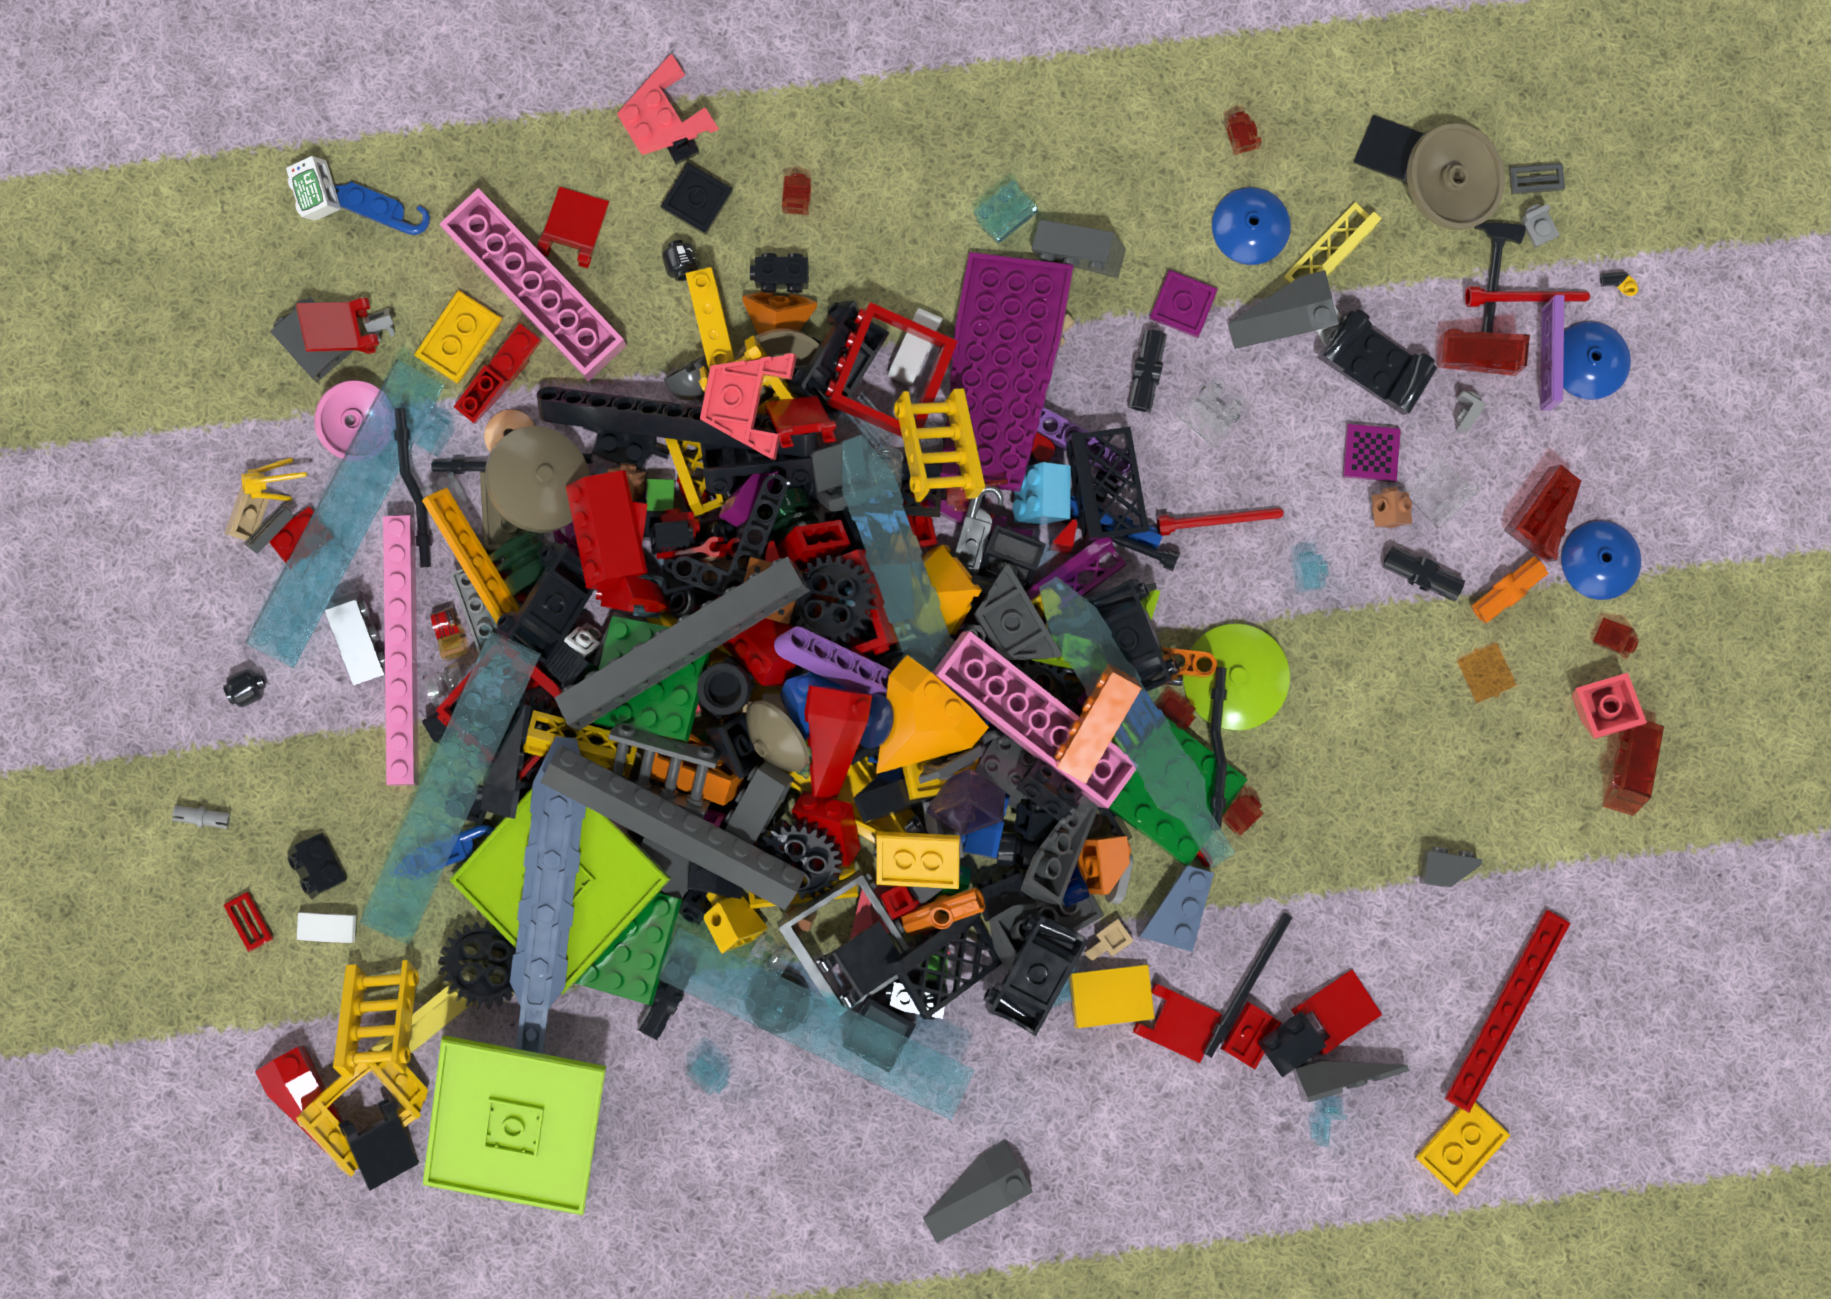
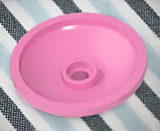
M351 380L338 383L323 394L315 410L314 426L319 441L327 451L341 459L360 461L375 456L387 445L394 429V413L388 398L381 390L372 384ZM352 415L353 422L348 425L346 417Z

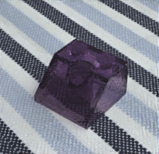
M971 769L964 770L959 774L953 775L945 782L927 807L926 813L963 836L1004 821L1005 792Z

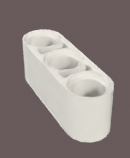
M918 308L912 321L937 331L941 327L943 318ZM906 333L890 368L888 377L913 387L916 375H919L926 360L925 356L930 351L932 343Z

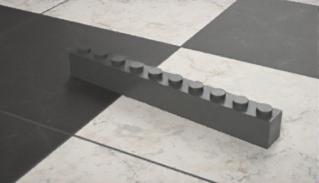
M788 556L775 560L768 569L750 575L746 582L740 586L727 589L723 596L715 601L711 600L704 603L700 610L692 615L689 614L678 619L677 624L669 629H662L656 632L654 638L649 641L636 644L631 648V652L622 657L613 658L607 663L606 667L599 671L588 673L584 680L578 684L565 687L561 694L555 697V700L567 725L577 731L581 730L808 593L810 589L796 563Z
M562 745L559 746L540 783L784 910L797 894L805 872Z

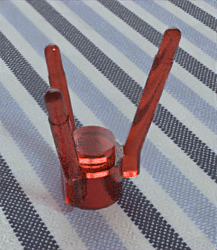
M1008 480L985 481L984 483L985 487L1007 484ZM962 487L947 488V505H954V512H967L968 507L963 505V503H969V499H966L965 490ZM989 513L993 519L995 515L993 513Z

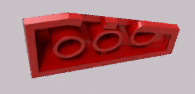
M809 685L804 714L805 722L809 723L810 737H807V745L811 747L812 761L809 764L812 796L838 797L868 723L872 695L850 689Z
M298 1046L255 1071L266 1095L298 1126L296 1117L326 1089L304 1046ZM332 1103L327 1109L340 1123L343 1122L334 1103ZM300 1127L317 1145H319L303 1127Z

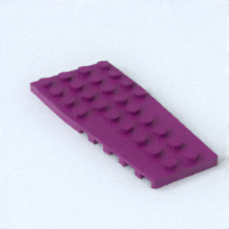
M969 252L955 325L954 339L958 342L952 355L950 394L954 389H964L985 484L995 485L1002 490L1021 491L1061 344L1074 272L1073 265ZM947 415L945 427H950L949 415ZM951 437L945 438L943 452L956 451L954 440ZM956 462L943 463L940 476H961L960 466Z

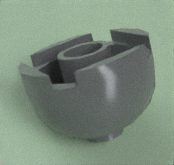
M704 355L690 362L687 366L676 370L664 378L668 389L675 397L683 401L696 399L698 403L704 400L705 392L699 384L701 379L699 369L704 366L709 373L706 356Z

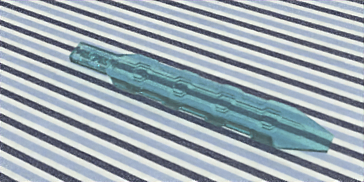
M862 435L842 441V493L851 518L856 522L866 550L865 557L871 572H874L881 591L889 623L893 625L903 653L902 659L908 655L932 673L955 642L953 638H950L939 607L941 603L925 569L921 557L922 551L916 535H913L902 504L904 501L894 473Z
M1058 577L1040 586L1039 590L1048 631L1061 651L1065 662H1069L1085 687V693L1088 697L1092 695L1096 683L1105 671L1108 663L1138 680L1142 689L1116 731L1114 739L1123 754L1129 757L1145 782L1144 787L1158 809L1183 822L1211 868L1234 855L1236 852L1206 807L1205 779L1192 758L1186 755L1170 729V723L1163 712L1157 709L1141 684L1139 674L1132 663H1128L1111 636V630L1097 608Z

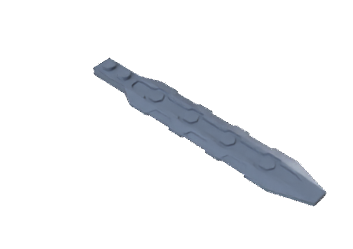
M560 736L555 737L533 781L530 812L532 813L528 846L525 848L523 865L525 867L522 900L519 901L517 917L519 921L516 954L513 955L510 977L511 986L521 1007L516 1049L544 1054L549 1008L564 990L568 966L566 954L569 929L572 926L574 915L572 903L576 873L579 872L581 853L579 852L582 819L585 818L586 806L540 783L560 745L581 755L577 738Z

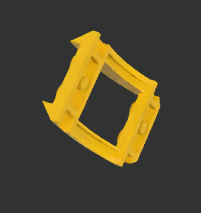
M391 1061L358 1064L355 1067L354 1077L343 1078L340 1076L296 1117L299 1126L303 1127L335 1161L336 1166L348 1176L352 1177L358 1166L339 1129L338 1124L340 1122L327 1108L355 1082L372 1071L401 1103L402 1107L397 1110V1115L402 1127H406L421 1116L420 1112L423 1101H426L428 1089L408 1067L406 1073H400L391 1064Z

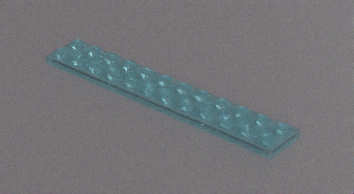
M395 360L244 642L246 645L292 668L295 667L399 472L397 441H394V430H396L395 408H406L407 429H410L411 440H408L410 451L444 385L406 363Z
M492 631L489 632L360 920L361 924L410 945L475 802L477 786L483 784L484 778L540 658V653Z
M678 928L663 959L658 979L951 1121L975 1072V1069L853 1010L847 1009L730 951L721 954L717 945L682 928Z

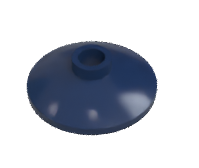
M871 694L872 700L868 723L860 740V744L867 748H876L882 745L888 738L893 726V707L889 699L881 694Z

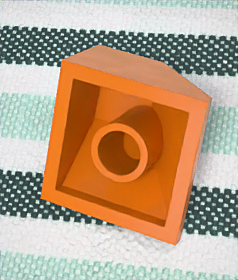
M1127 836L1086 838L1077 861L1080 893L1106 895L1111 892L1130 864L1131 847L1127 841Z

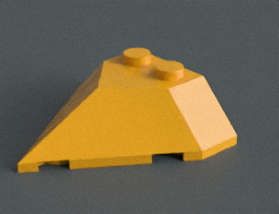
M948 545L931 548L911 567L915 619L905 620V624L909 623L912 634H920L922 638L929 636L937 653L946 651L949 646L948 637L950 634L955 635L971 609L970 603L973 597H978L982 591L979 585L972 584V576L959 559L950 555L951 549Z
M908 655L904 657L888 676L886 697L893 707L894 720L888 738L879 746L876 774L970 749L989 728L967 703L933 673Z

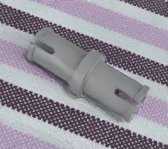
M176 804L173 810L172 821L196 824V827L199 828L210 826L227 830L230 823L228 817L230 818L231 813L207 810V807L204 806L193 808Z

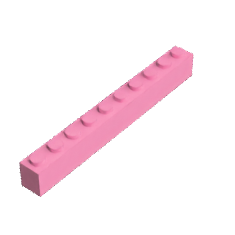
M410 515L383 516L386 785L417 786L419 785L415 519Z

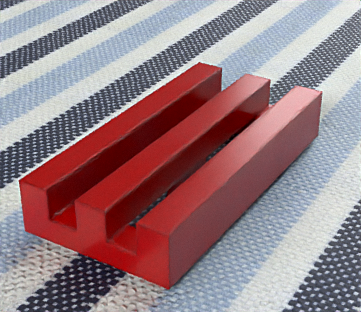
M245 892L223 905L248 952H252L274 939L249 892ZM241 901H246L251 913L253 914L258 926L260 927L264 935V938L261 939L258 931L256 930L250 916L248 915ZM237 905L256 941L252 944L232 906Z

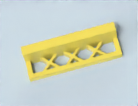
M1355 202L1283 278L1290 284L1295 280L1292 275L1297 270L1309 269V274L1313 273V269H1318L1316 272L1325 270L1328 277L1378 225L1382 218L1375 212L1369 215ZM1355 211L1365 221L1358 228H1349L1348 217ZM1345 222V228H1339ZM1334 232H1345V242L1341 246H1331L1330 236ZM1327 240V247H1320ZM1315 251H1327V261L1323 265H1313L1312 255ZM1309 259V265H1303Z
M450 984L413 1014L409 1042L411 1053L468 1008L465 1006V998L458 1002L455 1001L458 995L456 991L451 994L447 993L451 986ZM385 1036L367 1052L392 1050L394 1036Z

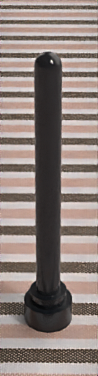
M1070 514V519L1060 521L1069 524L1072 520H1077V528L1081 529L1079 517ZM1101 526L1102 532L1112 531ZM1127 536L1110 538L1113 543L1159 560V564L1164 565L1163 568L1172 572L1180 555V551L1175 549H1164L1163 551Z

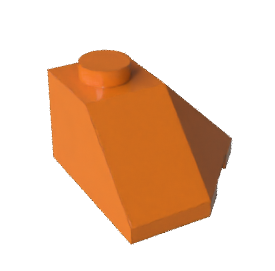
M757 292L742 297L745 308L758 334L773 329L800 331L817 308V302L800 294H789L788 298L780 295L773 296L774 293Z

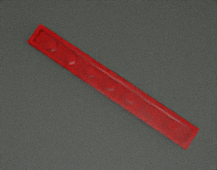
M1549 910L1544 911L1448 1089L1444 1100L1470 1113L1568 930L1570 922Z

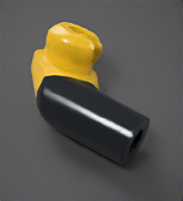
M1626 272L1600 274L1601 287L1615 286L1627 296L1637 294L1638 284Z

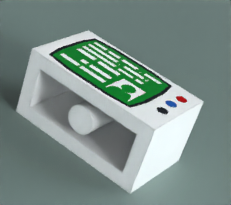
M311 156L286 168L289 176L288 184L293 190L296 199L295 206L302 218L315 221L341 210L326 160Z

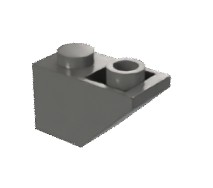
M1432 847V851H1424L1420 884L1445 888L1452 887L1482 865V859L1474 858L1475 853L1459 851L1458 855L1448 854L1447 848Z

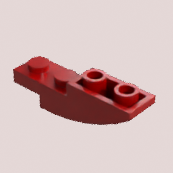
M519 323L488 365H484L453 407L472 423H476L496 403L530 362L528 359L543 340L524 324Z

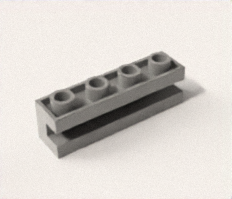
M460 569L450 574L480 659H482L501 636L497 634L498 627L465 571ZM500 650L484 670L487 675L494 676L502 673L504 668L515 666V663Z

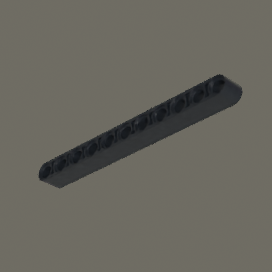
M544 387L536 394L540 418L545 422L754 450L700 419L702 406L560 387ZM756 414L753 430L778 434L769 415ZM817 433L791 435L793 447L782 448L779 440L777 453L808 457L813 450L818 449Z

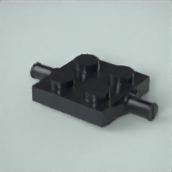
M583 427V429L597 433V441L592 454L618 465H621V463L633 464L637 466L636 470L643 471L652 455L666 460L669 459V449L657 445V437Z

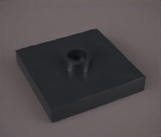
M687 163L660 207L665 212L707 235L733 193V189Z

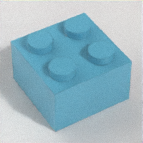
M1043 462L1027 467L1021 491H1014V523L1045 525L1070 519V465Z

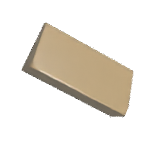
M241 485L224 534L246 541L260 527L269 499H251L250 494L243 493Z

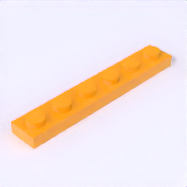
M448 488L426 496L422 502L496 625L498 619L503 614L510 611L518 613L520 607Z

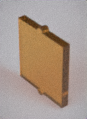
M1497 643L1480 651L1476 649L1473 654L1457 661L1476 703L1492 696L1499 697V693L1517 686Z

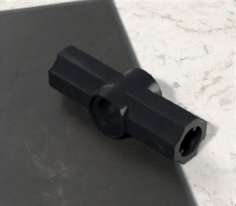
M1145 329L1140 354L1136 359L1135 371L1132 377L1134 382L1128 408L1133 410L1151 412L1156 385L1159 384L1163 367V362L1161 361L1167 334L1153 329Z
M1394 546L1391 547L1382 568L1407 579L1409 584L1414 585L1415 583L1420 586L1419 589L1424 591L1430 590L1453 602L1457 600L1465 584V580L1440 569L1436 562L1424 557L1417 558Z
M678 957L675 958L663 982L658 984L653 1005H650L637 1030L658 1040L669 1018L675 1014L678 1004L683 1000L685 995L683 993L694 975L696 967Z

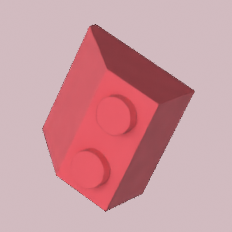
M1628 673L1578 687L1572 695L1579 718L1593 739L1647 723Z

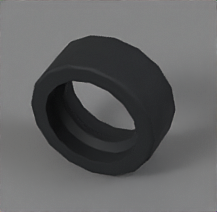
M716 663L709 666L701 674L697 683V694L701 704L708 711L717 715L733 714L740 711L748 703L751 696V681L748 674L740 666L733 663ZM721 672H728L734 675L740 684L738 698L728 705L716 703L709 694L711 679Z

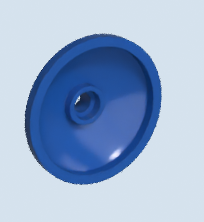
M1254 187L1241 188L1224 197L1218 204L1212 219V234L1220 251L1229 259L1245 265L1263 264L1275 258L1286 246L1291 231L1290 217L1281 200L1269 191ZM1249 219H1257L1258 224L1251 225L1249 223Z
M1592 321L1581 322L1564 331L1563 389L1575 397L1587 400L1602 399L1616 392L1626 381L1631 366L1630 351L1623 337L1612 327ZM1591 354H1598L1599 361H1594Z
M1593 521L1578 527L1567 538L1562 549L1561 566L1566 580L1578 593L1595 600H1608L1624 594L1634 585L1641 570V553L1636 540L1626 529L1608 521ZM1603 553L1609 555V562L1602 560Z

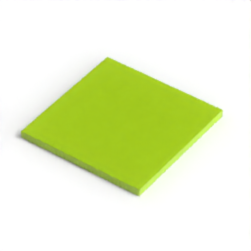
M532 789L518 803L516 818L505 817L449 879L515 948L517 946L519 921L517 920L519 901L522 900L525 867L523 866L525 848L529 842L532 816L530 812ZM586 807L585 818L582 819L579 852L581 853L579 872L576 873L572 903L574 915L572 926L569 929L566 959L568 960L566 983L561 995L565 994L672 879L615 821Z
M443 1035L440 1044L422 1185L584 1215L607 1066Z

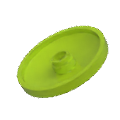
M1245 624L1222 625L1206 632L1191 647L1190 650L1211 653L1216 659V667L1227 668L1225 683L1227 701H1224L1221 729L1242 731L1255 728L1272 718L1283 705L1290 684L1289 665L1281 647L1264 631ZM1201 658L1196 663L1198 670L1201 672H1208L1212 668L1210 660L1206 658ZM1216 669L1208 678L1183 676L1182 682L1184 693L1190 706L1199 717L1211 724L1213 699H1210L1211 688H1214Z

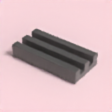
M1562 163L1509 168L1512 188L1511 195L1563 191L1565 189ZM1557 171V175L1517 178L1519 173ZM1558 181V184L1518 187V184Z
M280 505L244 544L254 553H259L293 518V514L287 508Z

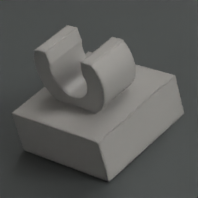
M389 308L364 317V325L368 334L374 332L378 337V341H381L379 331L382 329L388 330L391 337L394 336L393 316Z

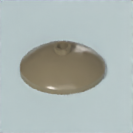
M759 700L752 703L747 708L746 726L756 752L766 761L782 770L799 772L804 769L809 762V753L805 740L795 724L784 712L769 702Z

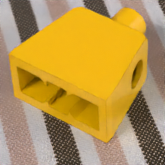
M711 893L706 895L713 907L704 914L703 919L721 954L753 942L768 929L754 909L750 908V904L743 896L741 899H727L726 896Z

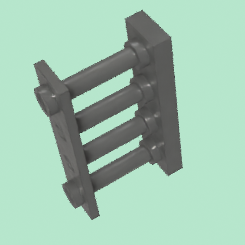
M615 724L608 738L618 742L612 772L704 820L711 802L702 797L708 767L715 769L722 753L715 751L709 746L699 747L641 731L629 724ZM629 745L645 749L638 780L627 778L623 775ZM655 752L671 756L665 787L652 785L649 782ZM682 760L698 764L690 795L676 790Z

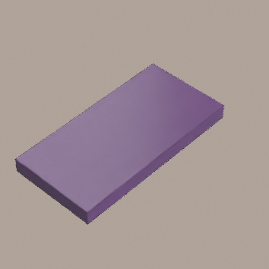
M1555 295L1542 307L1540 409L1542 411H1551L1563 401L1564 295Z

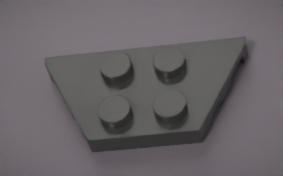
M1008 564L997 577L974 613V616L995 651L1007 661L1048 659L1062 656L1054 639Z

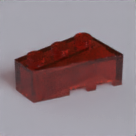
M1448 329V331H1445L1440 336L1437 368L1517 376L1527 367L1530 334L1464 332L1461 329Z
M1562 465L1549 467L1504 531L1544 562L1557 561L1558 548L1562 537L1565 535V526L1569 513H1572L1581 480Z
M1646 721V724L1619 732L1618 739L1621 742L1615 753L1614 767L1602 807L1634 816L1651 799L1664 731L1663 725Z

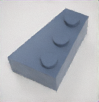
M1192 866L1184 867L1138 937L1193 952L1214 873Z

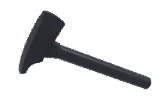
M1482 223L1474 226L1475 230H1482L1488 238H1491L1492 254L1487 291H1498L1502 251L1505 242L1521 244L1526 231L1524 225ZM1496 302L1485 303L1482 336L1492 337Z

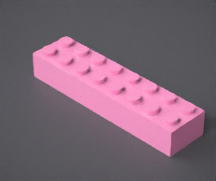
M479 188L440 223L443 231L588 382L627 346L624 339Z
M971 631L961 633L932 672L976 712L1034 757L1043 760L1082 790L1081 793L1098 807L1109 808L1140 765L1110 742L1086 784L1058 769L1055 763L1057 759L1054 758V755L1062 743L1065 744L1070 736L1068 731L1073 722L1079 719V716Z

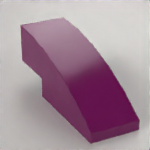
M778 471L774 473L750 474L745 477L726 500L719 517L736 527L748 520L765 478L770 474H777ZM775 478L769 480L767 483V489L769 490V492H771Z

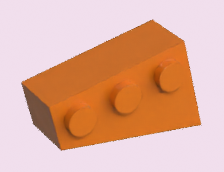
M691 733L689 741L685 742L699 747L709 746ZM655 752L650 778L666 783L671 756ZM720 759L715 769L708 767L702 797L724 806L739 795L744 778L739 779ZM682 760L676 788L689 793L692 792L698 764Z

